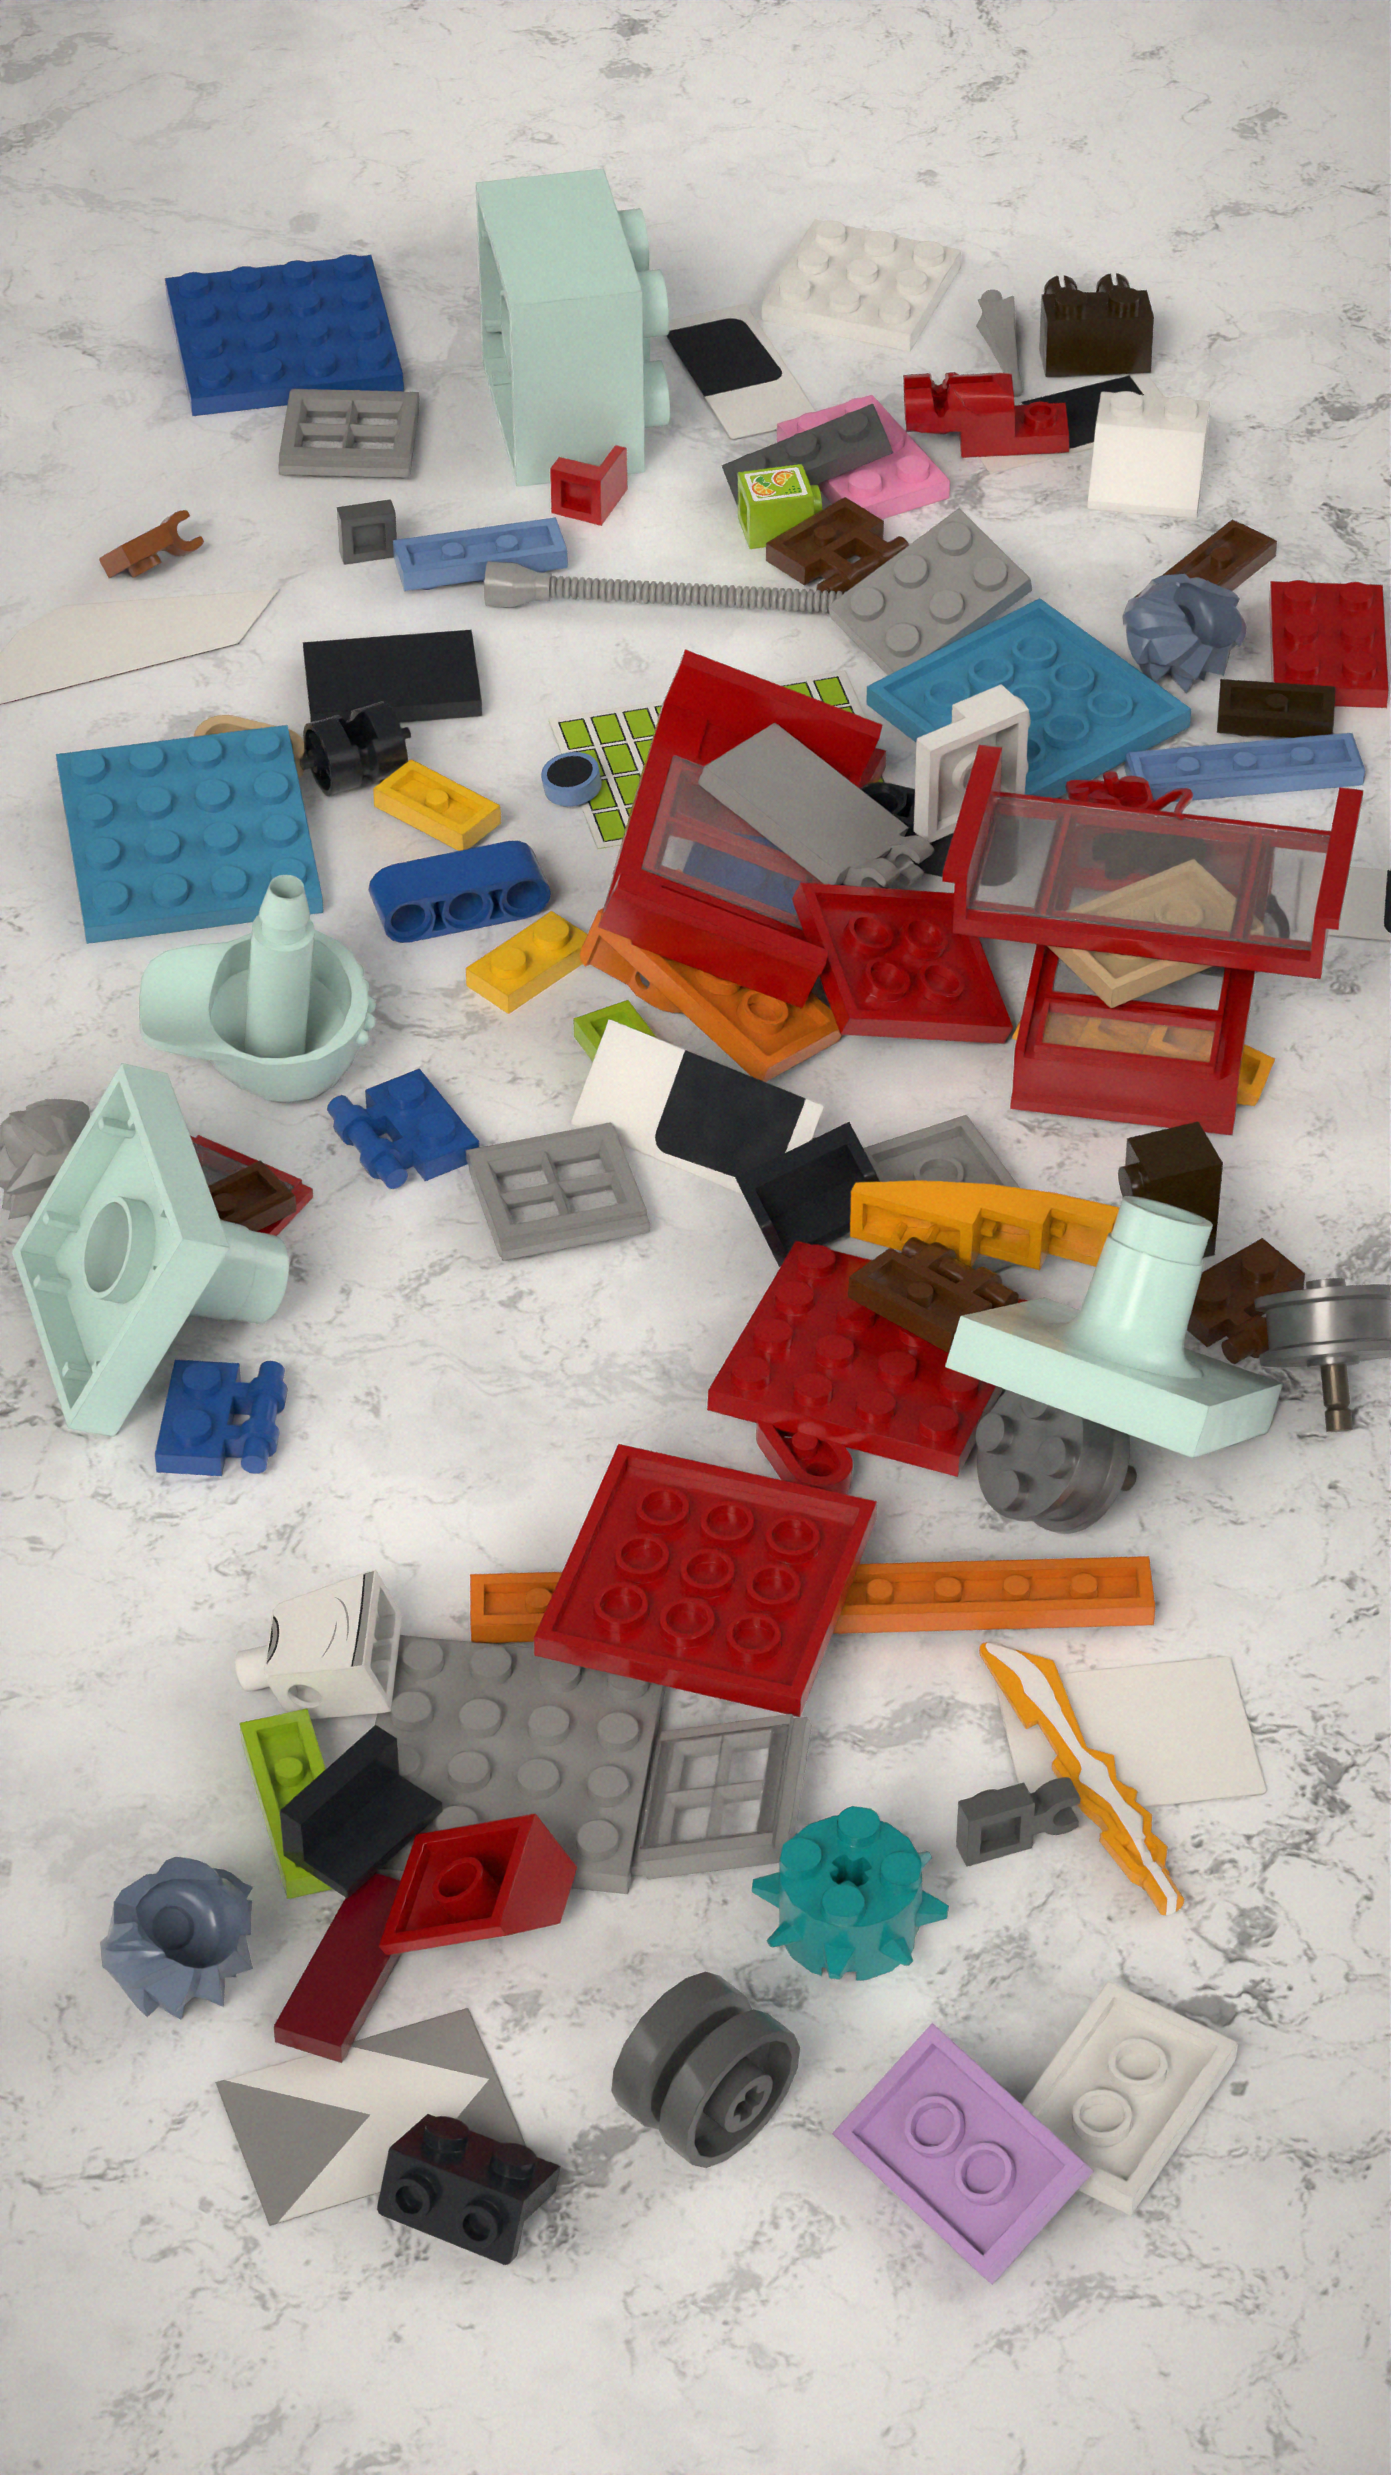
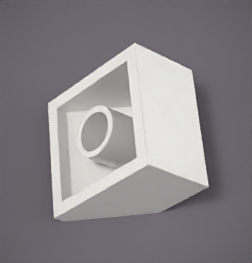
M1129 391L1118 393L1101 392L1095 429L1088 509L1197 519L1206 456L1210 401L1193 400L1185 396L1171 398L1146 396Z

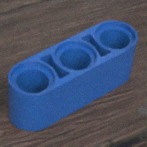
M505 841L392 864L382 868L373 876L368 889L386 935L391 940L400 943L415 942L526 919L541 912L548 904L551 895L549 885L533 849L527 843L521 841Z

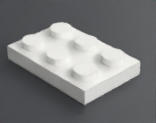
M1107 1981L1027 2095L1022 2105L1094 2171L1078 2190L1131 2216L1236 2061L1238 2042Z

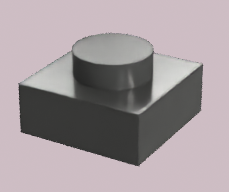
M391 499L337 507L339 552L343 565L394 557L393 540H397L396 513Z

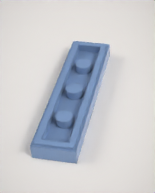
M1353 733L1129 752L1126 754L1124 766L1126 776H1139L1148 781L1155 800L1177 788H1189L1194 794L1192 800L1360 786L1364 784L1365 768Z

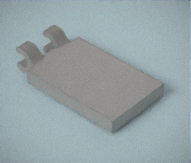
M773 723L706 765L698 781L702 788L824 884L841 885L843 883L846 886L881 888L878 884L885 887L896 879L899 883L909 886L921 878L924 873L911 859L919 864L931 856L934 851L932 845L921 836L904 837L909 827L776 723Z

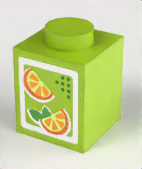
M802 464L738 472V519L749 549L766 547V543L822 510L819 486L817 484L810 485Z

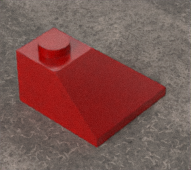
M536 1813L416 1834L379 1948L385 1955L507 1936L560 1924L577 1866Z

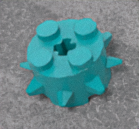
M851 1806L844 1809L837 1816H831L808 1824L799 1833H796L793 1838L783 1844L779 1860V1872L753 1879L752 1893L779 1908V1927L766 1940L768 1945L772 1948L784 1945L791 1958L811 1973L822 1976L823 1967L827 1969L828 1976L831 1979L840 1980L846 1972H856V1981H864L889 1973L900 1964L909 1966L913 1962L911 1953L914 1949L915 1937L920 1926L944 1920L948 1917L949 1905L922 1890V1869L932 1859L930 1852H917L907 1836L889 1823L880 1821L878 1814L871 1808Z

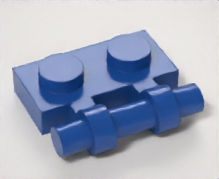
M420 1068L366 1089V1109L360 1105H353L348 1097L344 1095L333 1098L327 1106V1111L334 1120V1131L345 1144L356 1147L360 1152V1163L367 1173L374 1179H381L389 1189L399 1188L406 1182L408 1177L406 1169L414 1167L424 1181H428L467 1165L466 1150L480 1148L479 1140ZM387 1133L393 1142L386 1138H380L379 1136Z
M175 1359L155 1450L156 1472L222 1476L226 1457L242 1458L241 1467L249 1473L259 1474L264 1472L267 1467L268 1457L273 1456L277 1449L280 1432L275 1425L276 1415L284 1410L288 1388L283 1382L284 1367L276 1361H265L260 1365L258 1376L253 1378L250 1383L241 1382L239 1363ZM234 1414L250 1415V1418L242 1425H232Z

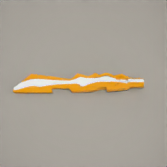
M990 1642L981 1644L979 1654L1025 1729L1038 1724L1057 1754L1052 1762V1771L1057 1778L1069 1777L1081 1798L1080 1804L1077 1806L1102 1830L1099 1842L1128 1879L1147 1892L1161 1915L1167 1916L1177 1912L1183 1906L1184 1898L1165 1867L1168 1846L1151 1832L1152 1814L1136 1802L1138 1791L1117 1780L1114 1755L1087 1748L1054 1660Z

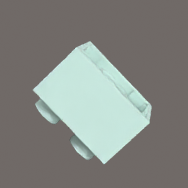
M604 168L475 182L482 363L516 486L551 483L550 468L558 457L600 466L615 445L627 448V474L645 472L644 428L667 426L670 421L669 391L664 365L661 360L650 361V337L667 336L669 333V307L662 271L660 269L649 270L648 235L641 208L617 211Z

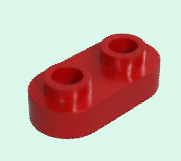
M757 1419L756 1442L781 1480L847 1495L852 1483L853 1460L844 1444L827 1439L824 1442L818 1440L816 1436L802 1432L795 1434L776 1429L771 1423Z

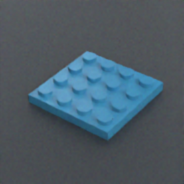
M1040 598L867 686L866 705L916 742L917 738L952 724L953 704L1002 684L1010 693L1023 700L1029 709L1031 718L1027 741L1028 773L1026 774L1025 795L1058 798L1067 793L1065 788L1066 782L1070 780H1091L1125 762L1126 754L1129 752L1146 751L1189 728L1191 720V708Z
M288 725L56 754L57 770L86 944L254 922L255 918L259 915L261 904L271 880L279 875H292L299 878L304 885L310 915L323 913V897Z

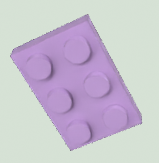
M933 2023L832 2133L991 2284L1001 2276L1094 2172Z

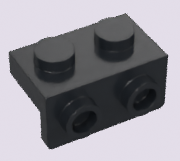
M427 2114L389 2148L377 2211L381 2216L500 2264L508 2265L517 2257L524 2222L555 2193L561 2166L537 2157L530 2148L524 2145L501 2143L473 2132L465 2123L458 2119L446 2116L435 2117Z

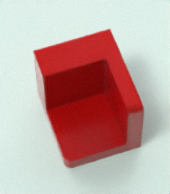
M615 445L600 466L558 457L550 468L551 513L602 526L628 489L627 448Z

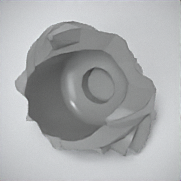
M67 1099L37 1101L26 1106L24 1111L9 1113L10 1116L0 1125V1187L4 1189L2 1209L10 1211L8 1220L26 1215L32 1218L90 1118L89 1107L82 1101Z

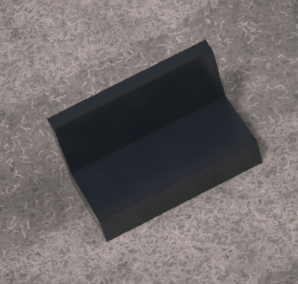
M375 1725L280 1810L284 1856L348 1899L405 1847L416 1834H419L443 1812L442 1802L399 1775L397 1738Z

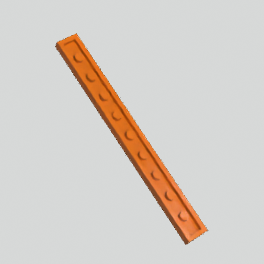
M1149 1556L859 1564L833 1634L1154 1625L1155 1600ZM562 1572L470 1574L471 1642H534L535 1633Z

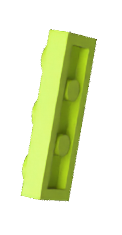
M308 1708L239 1723L241 1743L287 1899L331 1890V1887L286 1858L283 1852L280 1810L326 1769Z

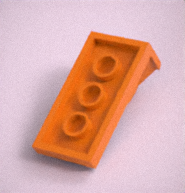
M603 908L598 910L580 952V960L585 967L592 965L627 984L636 996L655 1008L666 1012L685 1014L750 1076L767 1082L840 1040L842 1035H840L832 1010L814 993L810 992L803 1008H799L631 945V939L598 927ZM640 974L649 981V987L642 983Z

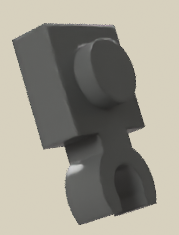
M1069 1777L1053 1779L1043 1784L1034 1793L1028 1791L1024 1782L999 1790L990 1789L982 1791L971 1798L958 1801L956 1847L966 1867L1031 1849L1033 1835L1045 1832L1050 1835H1061L1079 1827V1821L1071 1807L1080 1804L1081 1798Z

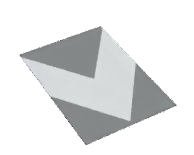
M468 2008L354 2041L342 2063L309 2054L215 2082L269 2226L380 2193L389 2148L427 2114L435 2117H452L462 2121L471 2131L501 2143H517L526 2146Z

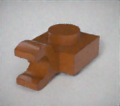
M187 510L175 512L165 518L159 526L100 557L99 561L108 578L128 569L132 578L162 563L157 554L160 551H166L171 555L180 557L188 555L201 547L204 543L201 536L191 541H185L177 533L178 524L190 517Z

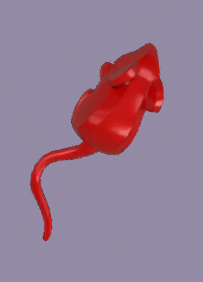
M1115 771L1103 774L1104 781L1070 780L1065 785L1069 800L1161 811L1171 802L1180 799L1175 807L1174 815L1182 821L1184 819L1183 811L1191 803L1194 795L1189 788H1177L1155 800L1146 779L1133 775L1119 779ZM1078 825V828H1079V826H1080V827L1107 829V828H1099V827H1091V826ZM1107 829V830H1115V831H1124V830H1116V829Z

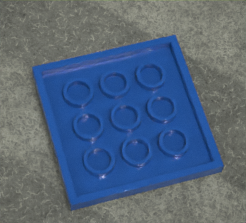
M348 254L336 259L310 262L295 260L284 265L257 268L242 266L231 271L204 274L189 272L182 276L165 278L166 296L192 416L288 405L291 389L404 392L403 372L372 255L357 256Z

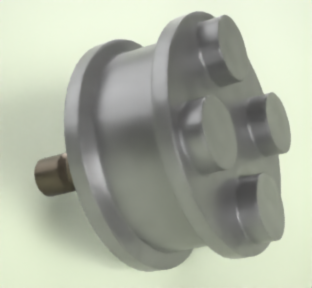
M1009 1390L999 1398L991 1412L981 1419L976 1429V1443L978 1446L977 1475L981 1491L988 1504L997 1513L1013 1520L1033 1521L1046 1530L1061 1534L1079 1532L1093 1525L1108 1511L1120 1490L1128 1491L1136 1482V1470L1133 1466L1128 1465L1130 1457L1129 1434Z

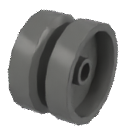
M705 1971L687 1977L672 1987L641 2017L620 2052L613 2070L611 2092L622 2109L643 2126L659 2129L665 2144L691 2165L708 2168L728 2160L748 2145L770 2121L787 2095L797 2072L800 2046L795 2034L768 2013L755 2009L752 2010L747 1997L720 1975Z

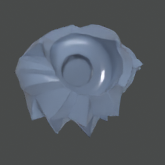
M1186 574L1164 575L1151 580L1138 597L1128 600L1122 616L1123 625H1126V638L1129 650L1143 674L1156 683L1163 675L1169 673L1171 678L1186 694L1194 679L1197 680L1199 678L1204 681L1206 672L1224 676L1231 649L1236 645L1240 647L1246 635L1247 627L1245 620L1236 608L1240 598L1229 589L1222 588L1198 577L1189 578Z
M173 1857L166 1860L156 1874H146L121 1890L115 1899L108 1936L100 1942L102 1967L119 1983L130 2000L146 2017L160 2006L163 2010L181 2020L186 2003L193 1997L204 1998L224 2007L225 1978L236 1977V1974L253 1969L246 1935H251L252 1900H247V1897L253 1887L243 1883L231 1872L224 1869L211 1868L199 1860L183 1857Z

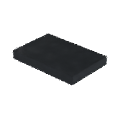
M472 630L303 642L310 722L334 715H340L347 721L351 710L380 701H385L390 705L399 723L482 716V699Z

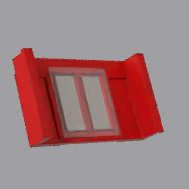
M685 649L679 667L662 703L598 927L631 939V945L803 1008L819 974L821 975L825 967L829 950L807 942L792 897L800 882L824 883L702 788L698 781L706 765L773 723H776L859 788L862 774L880 739L883 725Z

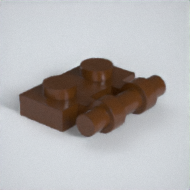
M844 497L767 542L766 561L804 586L821 576L826 580L819 583L816 590H820L821 593L827 590L829 594L830 591H835V594L838 591H842V594H844L845 591L850 590L909 546V543L901 536L889 542L883 540L884 521ZM855 555L861 558L853 564L847 561Z
M911 1237L905 1243L902 1253L889 1248L849 1276L848 1297L947 1353L950 1352L960 1316L1017 1304L1019 1299L1017 1292L1002 1284L1000 1275L985 1267H979L975 1270L957 1260L955 1251L939 1242L929 1245L917 1237Z
M1261 1238L1202 1272L1187 1331L1206 1347L1227 1336L1228 1339L1222 1342L1221 1348L1226 1359L1232 1364H1236L1248 1356L1259 1358L1260 1354L1269 1351L1266 1317H1262L1266 1313L1255 1310V1299L1276 1293L1304 1290L1305 1273L1266 1240Z

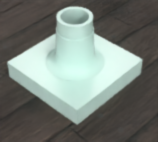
M121 1063L12 1250L68 1429L115 1437L189 1315L217 1320L235 1319L255 1324L265 1323L275 1314L283 1299L289 1272L288 1253L281 1238L249 1230L243 1225L220 1220L168 1073Z
M1124 1196L1122 1198L1113 1231L1107 1235L1081 1310L1044 1297L960 1316L945 1365L949 1369L1191 1458L1268 1433L1283 1386L1281 1382L1183 1347L1204 1267L1202 1258L1213 1224L1189 1211L1134 1196Z

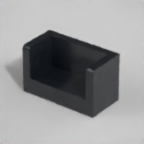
M850 1122L735 1178L779 1267L783 1264L796 1241L811 1245H824L849 1233L851 1190L855 1183L880 1182Z

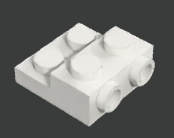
M1002 684L953 704L952 724L917 738L914 832L929 843L954 833L978 745L1003 747L1000 792L1025 794L1026 774L1028 773L1027 741L1031 718L1029 709L1023 700L1010 693Z

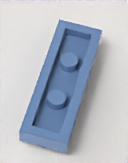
M556 517L393 540L394 560L404 591L416 589L429 590L438 586L472 581L485 582V571L488 561L516 562L536 572L568 568L567 548Z

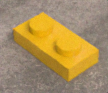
M412 759L373 788L374 806L458 851L471 848L501 824V807L499 804Z
M550 911L466 967V986L510 1014L583 964L580 960V952L588 934L553 911Z

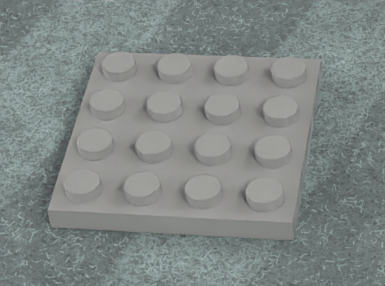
M400 1635L391 1711L377 1714L375 1725L397 1738L399 1775L442 1802L443 1812L419 1834L536 1813L577 1866L572 1889L620 1894L629 1893L631 1864L654 1738L657 1737L666 1686L534 1656V1648ZM415 1837L381 1869L404 1871Z

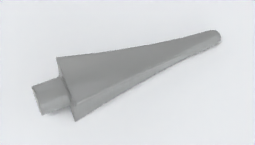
M988 290L982 294L981 299H978L982 315L976 327L988 343L1003 373L1012 374L1014 396L1018 397L1023 392L1016 348L1014 296L1002 299V295L998 290Z

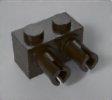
M1111 273L1106 274L1097 282L1096 292H1082L1078 290L1076 282L1069 276L1064 275L1063 282L1065 287L1060 286L1059 276H1054L1048 280L1044 287V294H1041L1039 351L1045 377L1151 373L1154 315L1147 290L1130 288L1126 277L1116 273L1117 285H1113Z

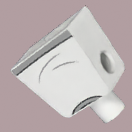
M376 1570L367 1571L283 1601L272 1610L268 1644L237 1653L235 1665L238 1680L242 1688L247 1692L270 1687L285 1713L308 1708L311 1719L389 1712L392 1706L402 1613Z

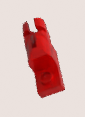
M956 372L945 373V379L940 385L935 384L930 373L903 375L906 432L934 434L959 432L961 458L1069 452L1066 403L1034 402L1029 405H1015L1012 374L982 373L959 375Z

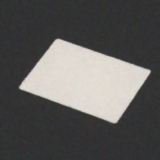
M1229 1656L1059 1673L1087 1748L1114 1755L1117 1780L1138 1791L1136 1802L1142 1807L1262 1795L1266 1793L1267 1789L1232 1660ZM995 1682L1017 1783L1024 1782L1028 1791L1034 1793L1043 1784L1057 1779V1776L1052 1771V1762L1057 1754L1038 1724L1025 1729L999 1685ZM1077 1805L1071 1807L1075 1814H1084Z

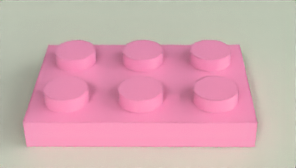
M873 395L854 398L846 403L817 412L805 413L800 417L777 424V442H780L849 412L874 404L893 453L817 484L823 495L831 504L846 497L880 519L949 498L950 480Z

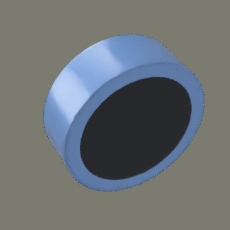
M568 752L555 756L544 765L541 772L546 797L552 803L560 806L571 807L584 804L599 793L602 785L597 761L592 756L581 752Z

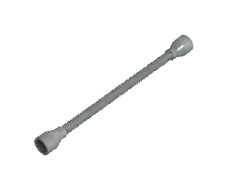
M497 561L487 562L484 582L485 605L495 607H517L535 600L550 601L551 598H555L557 595L559 599H562L563 596L565 599H569L571 596L572 599L579 597L580 600H583L585 597L587 600H591L593 597L595 601L599 598L601 601H605L606 598L608 601H612L614 598L616 602H619L620 599L622 602H626L628 599L629 602L636 600L637 603H640L642 600L644 603H648L650 600L652 604L656 601L658 604H662L663 601L665 604H669L671 601L673 605H676L677 602L679 605H683L686 602L688 606L691 603L694 606H697L699 603L701 606H705L707 603L709 607L713 604L715 607H719L720 604L722 607H726L728 604L730 608H733L734 605H736V608H741V605H743L745 609L748 606L751 609H755L757 606L758 609L764 607L766 610H769L770 607L772 610H776L779 607V610L786 608L787 611H790L793 608L794 611H798L800 608L802 612L806 609L808 612H812L814 609L815 612L822 610L823 613H826L829 610L828 605L843 595L842 591H838L837 594H835V591H830L829 594L827 590H824L823 593L820 590H816L814 593L812 589L808 592L806 589H802L801 592L799 589H794L793 592L791 588H788L787 591L784 588H780L778 591V588L775 587L772 590L770 587H766L765 590L763 587H759L757 590L755 586H752L751 589H749V586H745L742 589V586L735 588L734 585H731L729 588L727 585H723L721 588L718 584L715 587L713 584H709L707 587L706 584L699 586L698 583H695L692 586L691 583H688L685 586V583L678 585L677 582H674L672 585L670 582H666L664 585L661 581L658 584L656 581H652L651 584L649 581H644L642 584L641 580H638L637 583L634 580H630L628 583V580L621 582L620 579H616L614 582L613 579H609L607 582L605 578L601 581L599 578H595L594 581L592 578H587L585 581L584 577H581L580 580L577 577H573L571 580V577L564 579L563 576H559L557 579L556 576H552V573L536 572L516 562Z

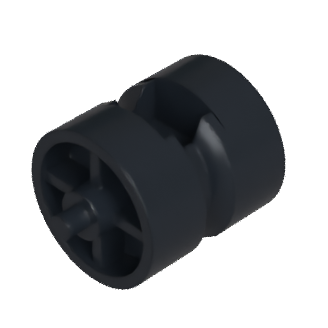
M387 702L373 703L351 710L347 721L340 715H334L305 724L303 740L307 757L300 759V765L302 770L311 769L316 783L326 796L335 795L360 787L364 776L372 782L384 780L407 763L408 754L405 739L411 738V732L408 727L401 728L394 711Z

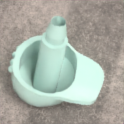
M279 875L270 882L261 904L259 915L253 922L251 933L229 942L190 945L167 950L149 962L141 977L139 1025L142 1040L150 1047L169 1053L210 1060L222 1076L240 1089L269 1101L293 1102L314 1098L333 1088L352 1065L358 1049L368 1043L369 1035L367 1031L375 1026V1018L370 1013L375 1010L376 1002L374 998L368 996L370 985L366 979L362 978L364 969L362 965L357 963L352 952L338 940L315 930L314 924L310 919L309 906L302 881L292 875Z

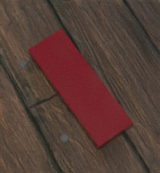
M375 1873L348 1899L345 1897L274 2024L276 2043L339 2063L343 2062L401 1953L385 1955L379 1948L400 1880Z

